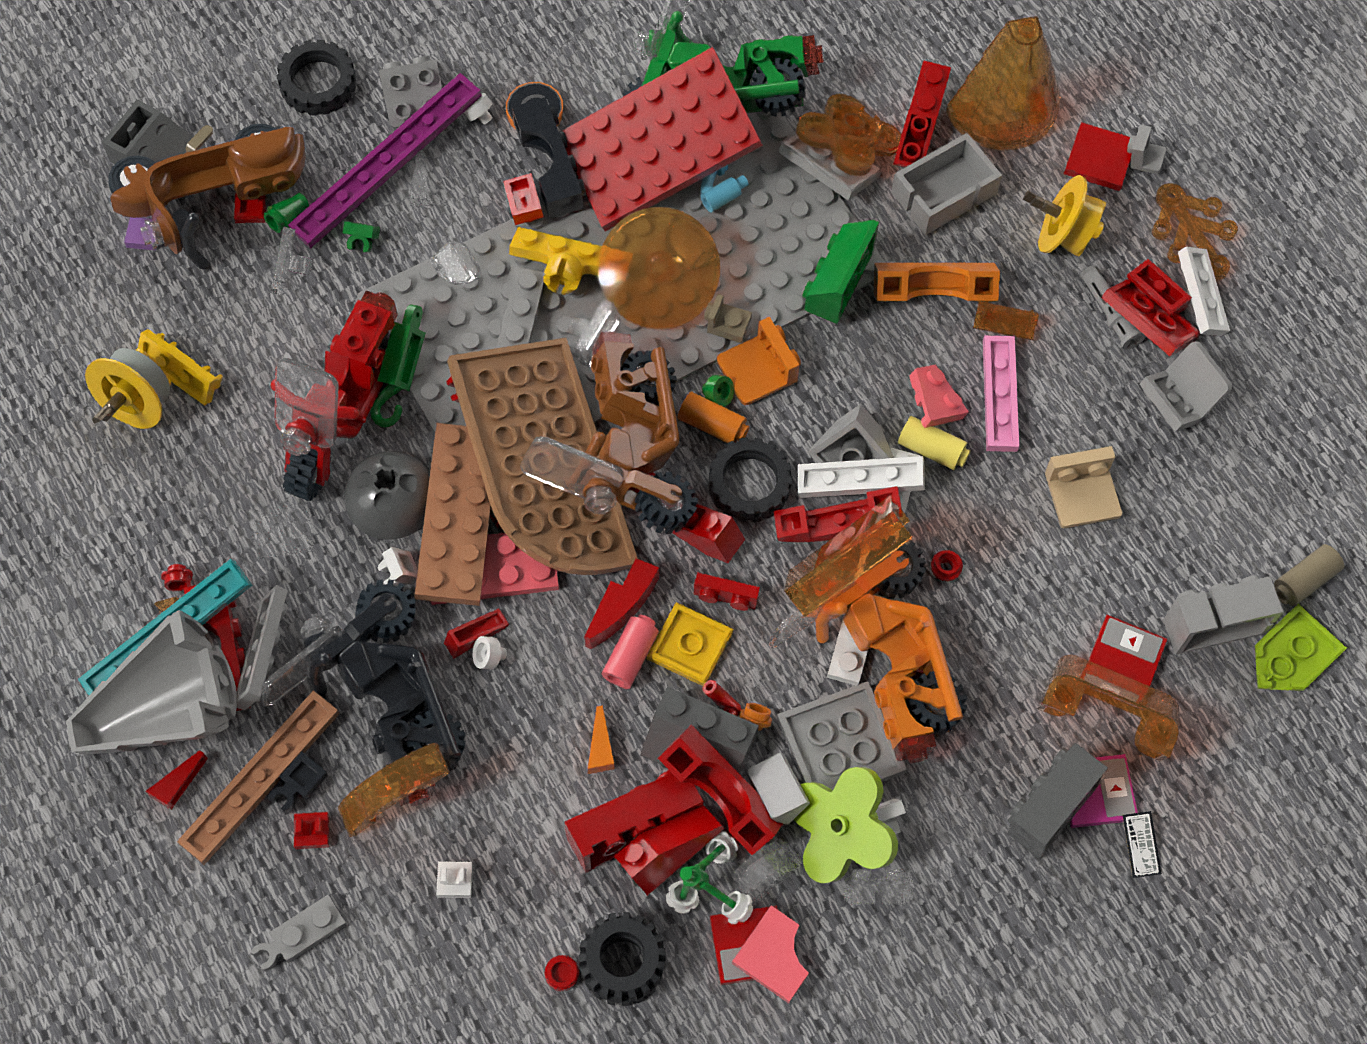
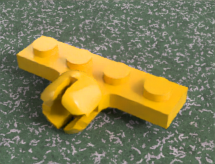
M521 227L517 228L509 245V255L547 264L543 281L548 289L554 293L558 291L560 284L564 285L561 292L562 295L576 290L584 274H593L625 282L633 264L634 256L633 253Z

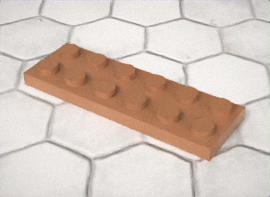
M436 423L415 588L416 600L480 606L491 505L467 426Z

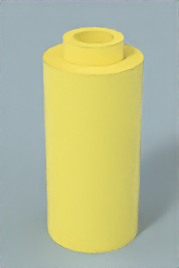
M913 416L909 417L898 440V444L952 470H955L957 465L963 467L970 454V450L966 449L968 442L934 426L924 428L921 420Z

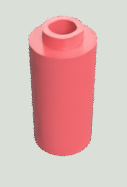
M645 615L630 617L601 673L607 681L624 689L631 688L659 633V630L655 627L656 623L654 620Z

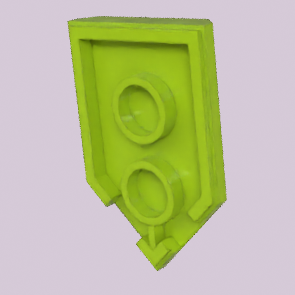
M1298 604L1255 645L1257 689L1304 691L1347 647Z

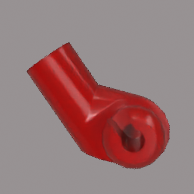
M709 680L703 685V692L720 709L735 716L740 715L741 705L715 680Z

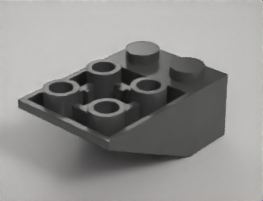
M136 99L105 137L102 144L110 162L113 164L128 156L137 155L148 157L157 163L169 157L186 153V145L193 136L161 111ZM202 145L199 149H203V148H207V147H205L204 145Z

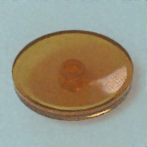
M666 207L642 209L622 219L606 237L600 251L598 263L600 285L610 306L626 321L650 330L674 329L697 318L707 308L708 303L712 301L720 278L719 253L710 233L692 216Z

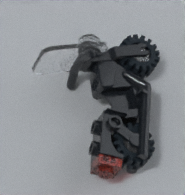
M383 579L377 580L376 586L371 582L367 585L366 591L364 589L361 591L357 600L355 618L347 624L344 630L339 626L333 627L331 620L323 619L322 616H315L304 622V626L300 629V634L302 638H306L304 641L306 648L263 683L260 702L265 707L271 706L308 676L314 691L320 696H324L327 693V685L323 671L330 670L338 664L337 670L356 699H363L366 695L380 698L387 705L388 711L378 720L375 735H372V743L377 755L382 753L386 764L382 767L385 780L388 785L393 784L400 805L403 806L410 803L411 806H418L429 801L430 796H433L436 786L433 776H437L439 771L445 774L456 769L465 747V732L460 730L461 723L458 720L455 723L452 721L454 716L449 713L446 715L426 659L420 649L411 646L368 642L371 639L377 642L378 637L383 638V643H389V638H393L394 642L398 641L401 634L405 636L414 621L416 602L415 598L411 599L412 592L409 589L404 591V584L400 582L396 587L393 585L394 580L388 579V583L383 584ZM414 716H416L415 721H411V723L408 725L407 722L410 721Z

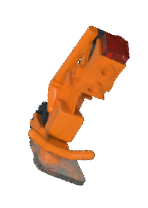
M889 536L887 541L884 537L879 540L878 544L872 547L863 566V572L866 573L861 575L856 581L853 577L843 581L841 579L843 577L842 569L835 568L834 565L818 568L816 574L811 577V581L817 587L815 595L819 598L779 624L770 637L768 644L771 648H775L814 621L816 622L817 641L819 643H826L829 639V621L845 614L843 621L860 651H867L870 648L878 649L885 653L891 661V670L879 681L875 688V702L878 708L882 710L884 733L886 738L891 741L897 762L908 759L909 763H918L928 759V755L937 746L934 738L937 732H939V735H943L951 731L963 718V714L967 709V705H964L967 701L966 694L961 695L964 689L961 684L957 687L953 684L957 679L953 676L951 677L931 611L924 606L890 600L894 599L897 594L900 599L905 597L907 593L910 594L914 591L925 574L926 568H923V566L926 564L925 558H920L923 553L920 548L914 551L913 547L916 543L910 541L907 545L904 543L905 537L900 536L898 541H896L895 536ZM885 593H889L888 599L882 598ZM918 668L920 670L923 669V675L915 681L911 679L912 676L917 674L913 673Z

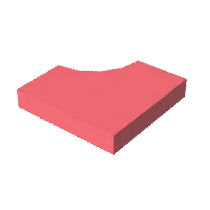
M771 905L733 959L732 964L781 999L790 1003L809 972L799 963L794 951V937L799 924Z

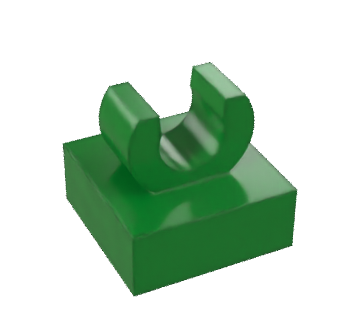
M344 221L343 234L352 235L347 240V249L354 250L355 242L360 239L364 243L363 252H370L372 248L370 238H379L380 227Z

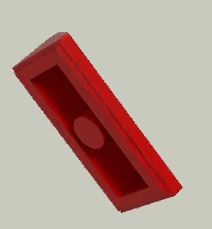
M1149 259L1127 274L1129 280L1170 316L1184 311L1191 301L1192 297Z

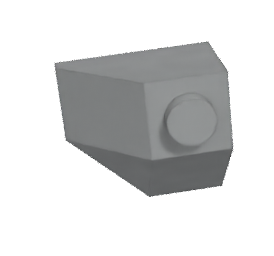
M859 404L839 418L808 451L817 463L894 458L881 426L862 404Z

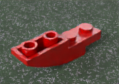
M923 60L893 165L907 167L927 155L951 67Z

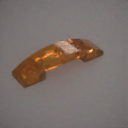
M437 743L424 746L387 765L359 784L342 800L338 810L349 837L358 835L376 823V816L415 790L427 789L450 773Z

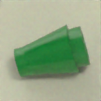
M297 193L288 199L269 206L267 212L264 213L265 221L276 233H280L282 230L287 231L289 229L288 225L309 207V202L303 194Z

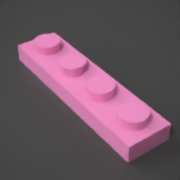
M984 335L983 367L986 451L1017 452L1019 449L1015 336Z

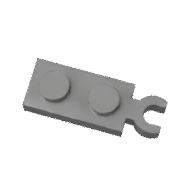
M326 895L270 931L269 934L274 940L269 944L260 943L251 952L255 957L262 952L269 953L268 961L260 965L264 972L269 971L275 967L278 958L282 955L287 963H289L347 924L329 895Z

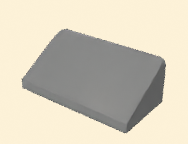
M783 753L772 756L747 770L772 820L788 825L810 804Z

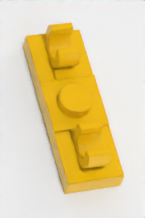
M149 329L140 333L137 349L144 350L172 383L204 406L212 402L214 391L220 387L223 376L221 374L216 377L210 373V366H199L192 358L176 348L177 343L175 341L170 344L164 340V333L155 334Z

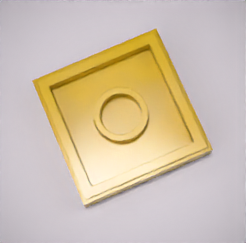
M676 602L651 647L647 660L703 686L709 680L734 629Z

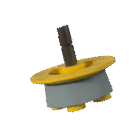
M118 349L110 359H96L88 365L85 372L86 383L92 396L102 407L92 419L94 424L100 421L107 422L113 416L135 428L147 429L154 427L161 420V403L170 394L171 381L144 350Z

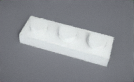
M1194 247L1183 248L1178 251L1189 295L1192 297L1191 302L1200 334L1222 336L1228 333L1230 329L1207 249Z

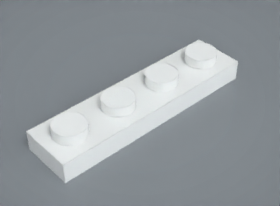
M923 456L798 464V495L800 498L867 494L866 492L898 486L899 492L925 490V463Z

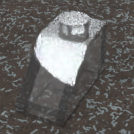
M780 838L758 850L734 870L732 882L741 893L751 896L754 907L803 865V860L783 838Z

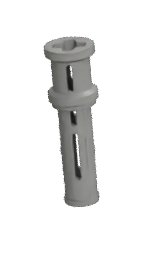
M1097 266L1087 267L1081 272L1080 277L1084 280L1108 317L1107 326L1116 332L1121 340L1120 346L1123 350H1128L1139 345L1146 336L1101 298L1110 286Z

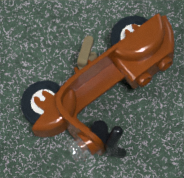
M263 123L252 124L243 128L236 135L234 141L199 149L213 134V128L205 125L187 143L186 153L169 157L157 163L148 157L139 155L123 158L112 166L108 175L113 211L130 218L152 216L153 221L150 222L149 219L144 220L145 226L140 228L145 245L151 244L154 250L158 248L157 245L164 244L165 247L168 246L175 254L182 252L183 248L185 255L198 268L206 269L209 262L197 250L194 232L200 221V216L195 212L189 214L186 210H177L171 216L166 209L167 204L177 198L230 184L234 185L239 200H253L263 195L288 190L300 178L306 159L304 137L302 134H295L293 127L277 129L272 125Z

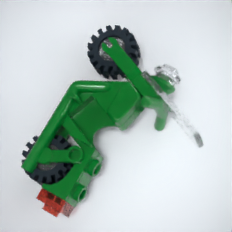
M665 0L655 30L651 29L649 33L639 31L638 37L633 38L635 55H640L642 61L647 60L651 56L653 59L650 61L644 81L638 77L636 78V85L630 82L627 85L630 90L624 89L623 96L711 48L708 44L694 43L682 31L681 25L690 0ZM788 35L774 40L758 39L741 45L735 66L726 67L723 65L746 113L764 112L768 114L770 112L771 116L777 117V113L780 112L783 117L787 116V110L793 113L796 111L795 107L804 106L806 86L803 76L808 77L820 74L819 63H824L822 45H817L814 35L803 37Z

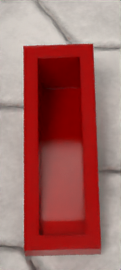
M498 608L449 630L444 640V645L453 659L473 648L475 641L480 636L491 637L508 627L509 623Z
M197 751L145 792L149 797L172 810L206 763L208 757L204 752Z

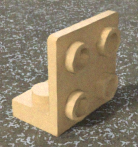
M1112 446L1050 458L1045 475L1061 528L1113 520L1122 516V510L1109 471L1115 459Z

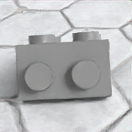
M429 56L413 58V64L401 66V61L383 64L384 69L379 70L389 123L392 127L402 125L442 89L437 60H430Z
M1197 341L1190 343L1165 371L1146 376L1139 384L1175 432L1200 423L1232 389L1231 382L1201 343Z

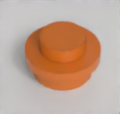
M747 703L745 709H742L739 715L740 718L757 724L758 731L770 727L772 723V718L770 717L771 710L758 703Z

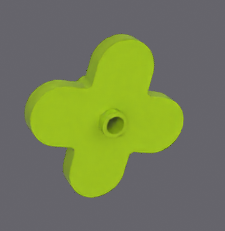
M867 767L849 768L841 774L833 790L818 782L800 784L810 804L793 820L811 833V838L803 854V865L811 879L819 883L836 882L846 874L852 860L868 869L884 868L893 862L898 852V840L894 831L878 819L876 811L883 797V784L875 771Z

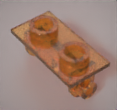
M978 301L973 325L974 329L1033 340L1035 326H1037L1039 317L1038 313L1033 312L1034 310L1026 311L988 303L989 301Z

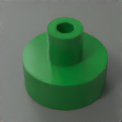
M712 375L703 384L702 393L706 399L724 407L733 399L734 384L728 376Z

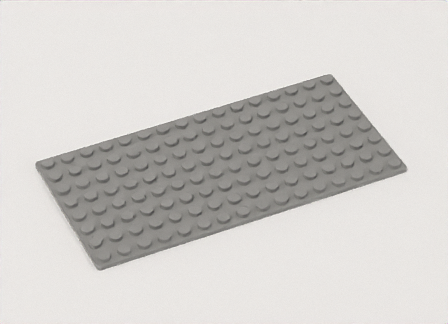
M764 112L747 113L763 146L728 164V170L725 171L724 175H716L713 187L730 177L737 179L742 175L746 177L749 185L741 190L742 194L712 213L705 208L701 201L702 179L606 232L601 227L587 195L583 197V209L550 219L544 204H542L543 218L515 225L514 220L511 219L359 292L357 298L370 304L375 302L383 305L388 311L392 312L394 322L402 323L408 305L413 304L422 307L423 315L419 330L426 334L410 391L435 432L436 423L466 426L460 403L452 401L450 397L456 394V389L448 386L446 383L451 377L447 363L449 355L495 349L516 267L542 272L546 269L547 264L509 255V245L518 227L633 253V264L625 282L593 274H584L577 289L566 295L561 293L564 285L560 284L558 291L554 293L545 284L531 343L567 338L593 422L596 423L602 420V414H600L599 401L595 397L596 381L595 374L591 370V360L593 355L597 354L604 341L634 343V348L630 355L632 353L635 355L637 351H642L644 355L646 350L652 351L657 347L664 348L666 359L670 362L667 367L674 368L675 372L672 376H676L677 381L717 362L718 354L741 344L707 333L708 321L704 320V314L708 303H714L717 294L724 295V304L752 312V319L742 343L758 336L759 321L769 316L775 326L780 325L781 328H784L810 315L811 313L804 311L806 299L802 297L805 286L809 280L814 282L817 276L814 273L819 259L821 257L826 258L829 253L827 246L832 234H838L843 224L854 223L857 220L837 192L778 152L781 144L796 134L784 116L782 117L780 112L777 113V117L771 116L770 112L768 114ZM874 248V253L855 291L874 282V263H886L876 248Z

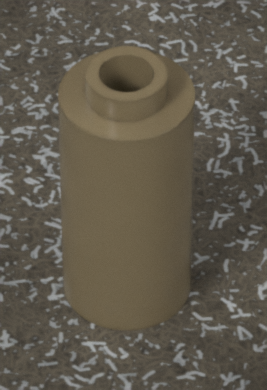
M1323 544L1283 574L1274 583L1279 601L1283 604L1297 606L1340 573L1345 567L1340 554L1333 547Z

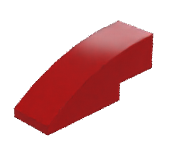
M635 558L623 585L610 581L584 636L585 647L592 649L606 641L624 627L630 617H633L640 610L659 580V567Z

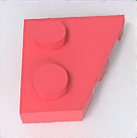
M936 364L916 368L910 374L911 385L915 390L916 404L920 407L923 406L925 416L921 419L924 428L958 421L969 413L962 403L961 397L955 393L946 380L944 373L938 369Z

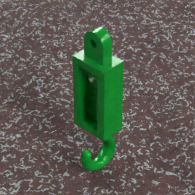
M410 304L407 306L402 323L394 322L395 324L390 334L377 380L387 386L377 396L370 410L371 419L382 428L395 425L402 415V406L396 405L393 415L389 418H383L380 413L382 406L401 390L410 391L426 334L419 330L423 310L418 305Z

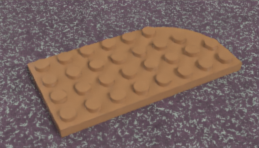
M567 338L449 355L447 363L489 502L498 523L506 535L531 558L558 571L578 575H598L631 569L637 555L621 505L615 498L616 495L613 494L605 502L594 503L583 496V489L587 483L581 482L576 487H571L567 483L568 476L574 472L594 434L597 432Z

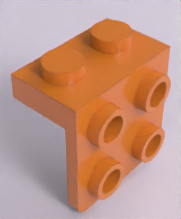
M770 316L759 321L758 336L717 356V364L723 374L733 381L734 392L743 405H750L798 381L799 366H801L799 355L794 349H789L785 342L786 336L780 325L775 326Z

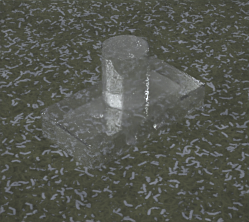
M283 227L271 289L273 294L283 295L287 272L308 276L311 273L313 258L291 254L295 229Z
M603 299L590 321L578 317H573L570 320L568 333L579 337L573 348L581 365L591 368L593 355L597 354L604 341L609 340L621 321L613 302Z

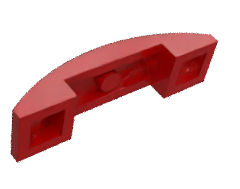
M898 486L866 492L867 499L806 511L805 506L801 505L773 511L777 539L781 542L834 540L865 533L887 525L903 517Z

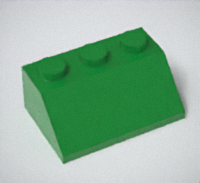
M868 220L843 224L838 234H832L827 246L829 253L826 258L821 257L814 272L817 276L814 282L810 280L807 282L802 297L806 299L804 311L838 324L874 253L879 227L878 221Z

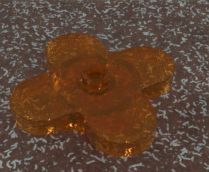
M846 94L830 96L824 107V113H805L800 117L796 127V134L802 142L815 148L831 150L836 166L843 172L853 176L868 174L875 161V155L884 157L894 155L897 152L901 138L900 132L894 126L881 121L876 114L872 118L864 111L865 106L857 99Z

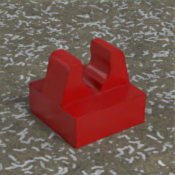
M328 812L294 814L295 849L329 848Z

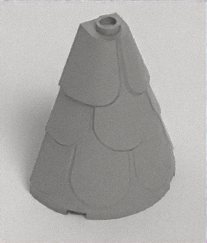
M180 610L174 612L171 616H167L137 650L132 651L107 681H102L66 721L71 751L84 755L135 750L138 747L167 745L169 742L204 739L229 727V720L234 718L236 714V686L230 666L219 645L212 647L204 636L208 631L197 620Z

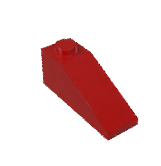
M702 805L639 834L614 857L648 896L724 828L708 809Z

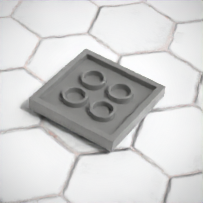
M868 681L777 714L778 723L803 783L818 782L833 790L841 774L849 768H870L878 774L882 782L905 774L907 771L899 750L893 749L890 739L888 740L885 736L883 729L884 717L881 709L878 708L875 702L874 693Z

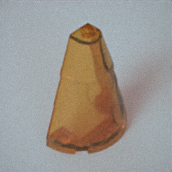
M1038 16L1008 21L983 52L981 60L969 73L966 81L947 105L946 113L955 129L961 135L968 133L973 140L980 143L979 146L994 150L1025 148L1042 139L1056 121L1061 99L1060 89L1051 60V50Z

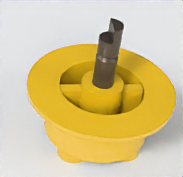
M1077 175L1070 179L1056 195L1053 202L1044 200V198L1030 191L1025 193L1024 201L1037 209L1040 208L1041 211L1046 213L1038 240V248L1041 252L1050 253L1061 245L1070 253L1079 257L1084 252L1091 238L1096 239L1101 234L1104 223L1100 220L1105 210L1106 202L1086 195L1087 180L1085 177Z

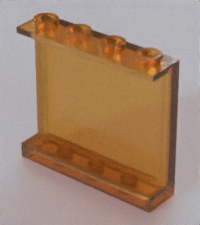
M890 495L791 568L787 574L784 592L803 617H806L911 540L913 536L905 527L910 522L909 518Z

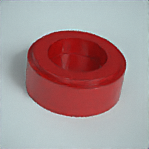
M566 955L553 957L545 967L546 982L556 991L563 992L572 989L579 979L577 963Z

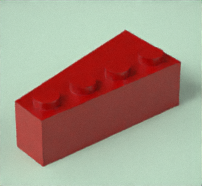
M668 770L653 782L637 786L622 796L564 821L566 837L585 873L615 858L614 856L639 834L702 806L704 801L694 784L681 783Z

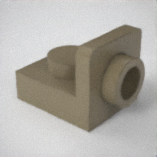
M717 294L714 303H708L704 314V320L708 321L707 333L742 344L752 319V312L724 304V295Z

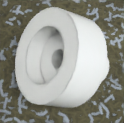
M482 93V96L464 114L469 121L479 118L483 124H486L493 118L487 111L491 107L492 102L485 93Z
M480 636L473 646L474 664L479 669H494L500 660H505L507 651L501 647L497 638Z

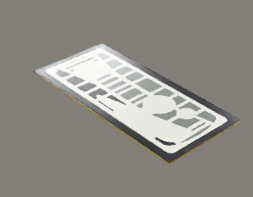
M1151 811L1122 815L1133 878L1162 874Z

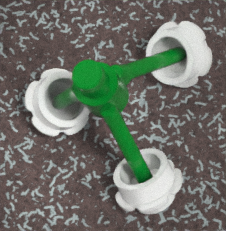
M721 831L707 843L706 852L708 856L695 866L683 867L681 869L680 877L682 880L673 883L669 887V893L666 895V902L669 907H674L675 911L681 914L688 913L690 909H695L698 906V891L704 889L723 902L721 911L723 915L729 918L728 922L730 924H737L739 921L744 922L750 917L753 911L751 896L744 893L741 894L739 891H734L728 896L709 883V875L705 871L706 867L713 861L721 864L731 862L736 858L738 843L734 837L726 831Z

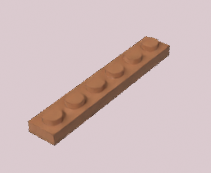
M312 691L179 838L177 843L205 865L281 780L279 776L301 752L305 753L336 719L339 711L315 691Z

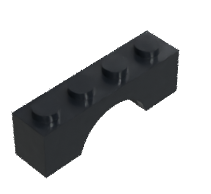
M546 97L512 106L513 123L522 147L539 149L546 153L553 161L550 169L539 178L540 195L549 219L583 209V197L587 195L583 180L577 179L574 173L577 172L576 162L572 154L567 155L565 149L568 148L567 139L564 131L559 132L556 126L559 124L555 108H549Z

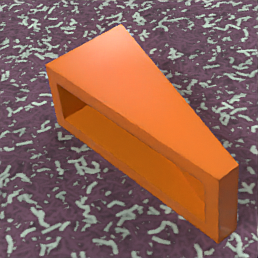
M603 705L596 707L588 774L615 769Z

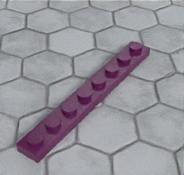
M459 73L288 225L290 231L311 249L482 96L481 90Z

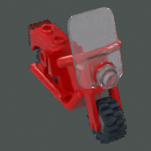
M366 290L361 301L357 300L340 335L336 334L332 339L330 352L325 350L324 371L289 358H283L277 363L275 379L271 381L270 386L275 392V425L283 432L280 436V441L284 444L283 449L286 451L284 468L286 474L283 477V480H285L283 483L284 492L307 501H312L314 497L316 498L318 490H321L325 481H328L330 476L331 446L334 444L336 437L354 438L359 434L363 424L366 422V418L383 386V383L377 380L390 338L389 330L393 329L394 322L398 316L395 301L390 296L381 292L375 294Z

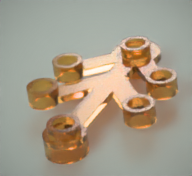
M1167 183L1160 186L1156 193V201L1161 207L1158 220L1152 228L1153 237L1158 240L1168 238L1172 229L1169 221L1173 212L1179 220V225L1174 242L1167 252L1168 259L1173 263H1181L1179 255H1175L1173 251H1180L1185 248L1189 235L1197 248L1207 249L1216 281L1223 280L1230 270V263L1225 256L1217 255L1202 231L1229 241L1235 237L1238 231L1237 224L1232 220L1217 223L1193 216L1186 209L1201 211L1207 217H1216L1222 209V202L1216 197L1202 200L1186 195L1184 190L1177 184ZM1167 194H1172L1175 198H1171ZM1208 205H1213L1216 209H1210ZM1162 227L1166 232H1161L1157 228ZM1223 228H1229L1232 233L1226 232ZM1214 263H1218V264L1222 265L1223 267H1221V268L1216 267V266L1214 265Z

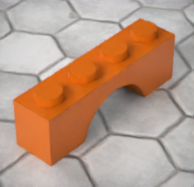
M874 263V295L877 301H908L913 297L923 295H947L959 297L967 301H998L1000 270L995 263Z

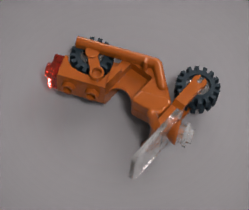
M614 331L601 332L592 347L591 370L595 374V397L599 401L600 414H602L601 419L623 428H612L607 436L603 432H596L585 452L548 437H536L523 457L520 469L529 477L585 499V508L595 514L608 513L618 501L619 504L635 510L636 513L641 512L638 518L641 522L644 520L648 521L647 528L651 529L654 525L656 526L655 532L661 534L663 529H665L666 534H671L673 531L677 533L682 527H685L697 509L695 506L698 503V499L693 498L696 494L694 488L688 490L690 483L687 480L684 483L680 482L682 476L678 474L671 478L672 472L666 471L664 476L662 472H657L655 476L647 475L663 468L679 444L680 437L672 396L676 386L675 382L677 381V377L672 376L675 370L673 367H667L670 362L666 359L664 348L657 347L652 351L646 350L644 355L642 351H637L635 355L633 353L630 355L634 348L631 334H621ZM634 487L639 489L640 491L636 493L634 491L629 490V488Z

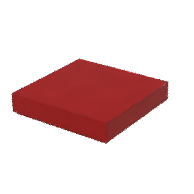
M1081 122L1064 174L1071 177L1081 175L1086 178L1087 182L1120 191L1132 153L1127 152L1130 137Z

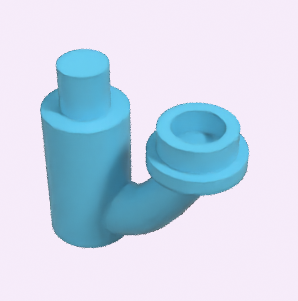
M728 165L702 179L701 201L710 213L742 194L741 190L749 185L746 177L742 175L737 179L730 177L713 187L716 175H724L725 171L728 170Z

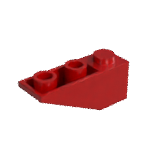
M656 497L658 502H663L667 504L670 510H676L674 504H670L665 500ZM697 504L695 506L697 507L695 513L685 527H682L677 533L675 531L672 533L707 556L729 563L746 540L731 516Z

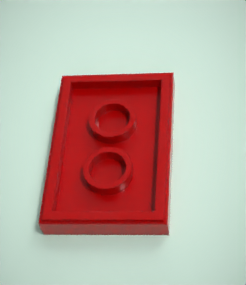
M1129 279L1107 289L1101 297L1168 356H1172L1184 349L1190 343L1195 342L1201 335L1200 331L1179 313L1172 316L1166 313Z

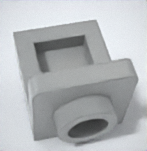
M1140 125L1137 135H1131L1128 143L1127 152L1132 153L1130 168L1159 174L1165 158L1166 147L1150 144L1151 127Z

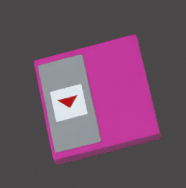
M1126 754L1095 757L1108 769L1101 784L1071 819V828L1122 823V815L1137 813Z

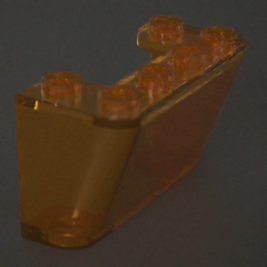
M1065 655L1057 661L1037 707L1038 710L1057 717L1065 716L1066 714L1074 717L1083 694H1086L1140 717L1141 720L1134 736V743L1138 751L1157 761L1170 758L1179 734L1180 709L1174 697L1076 655Z

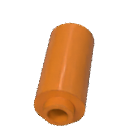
M692 391L684 399L678 413L679 420L726 443L731 441L736 443L737 441L739 442L740 438H746L750 426L746 425V417Z

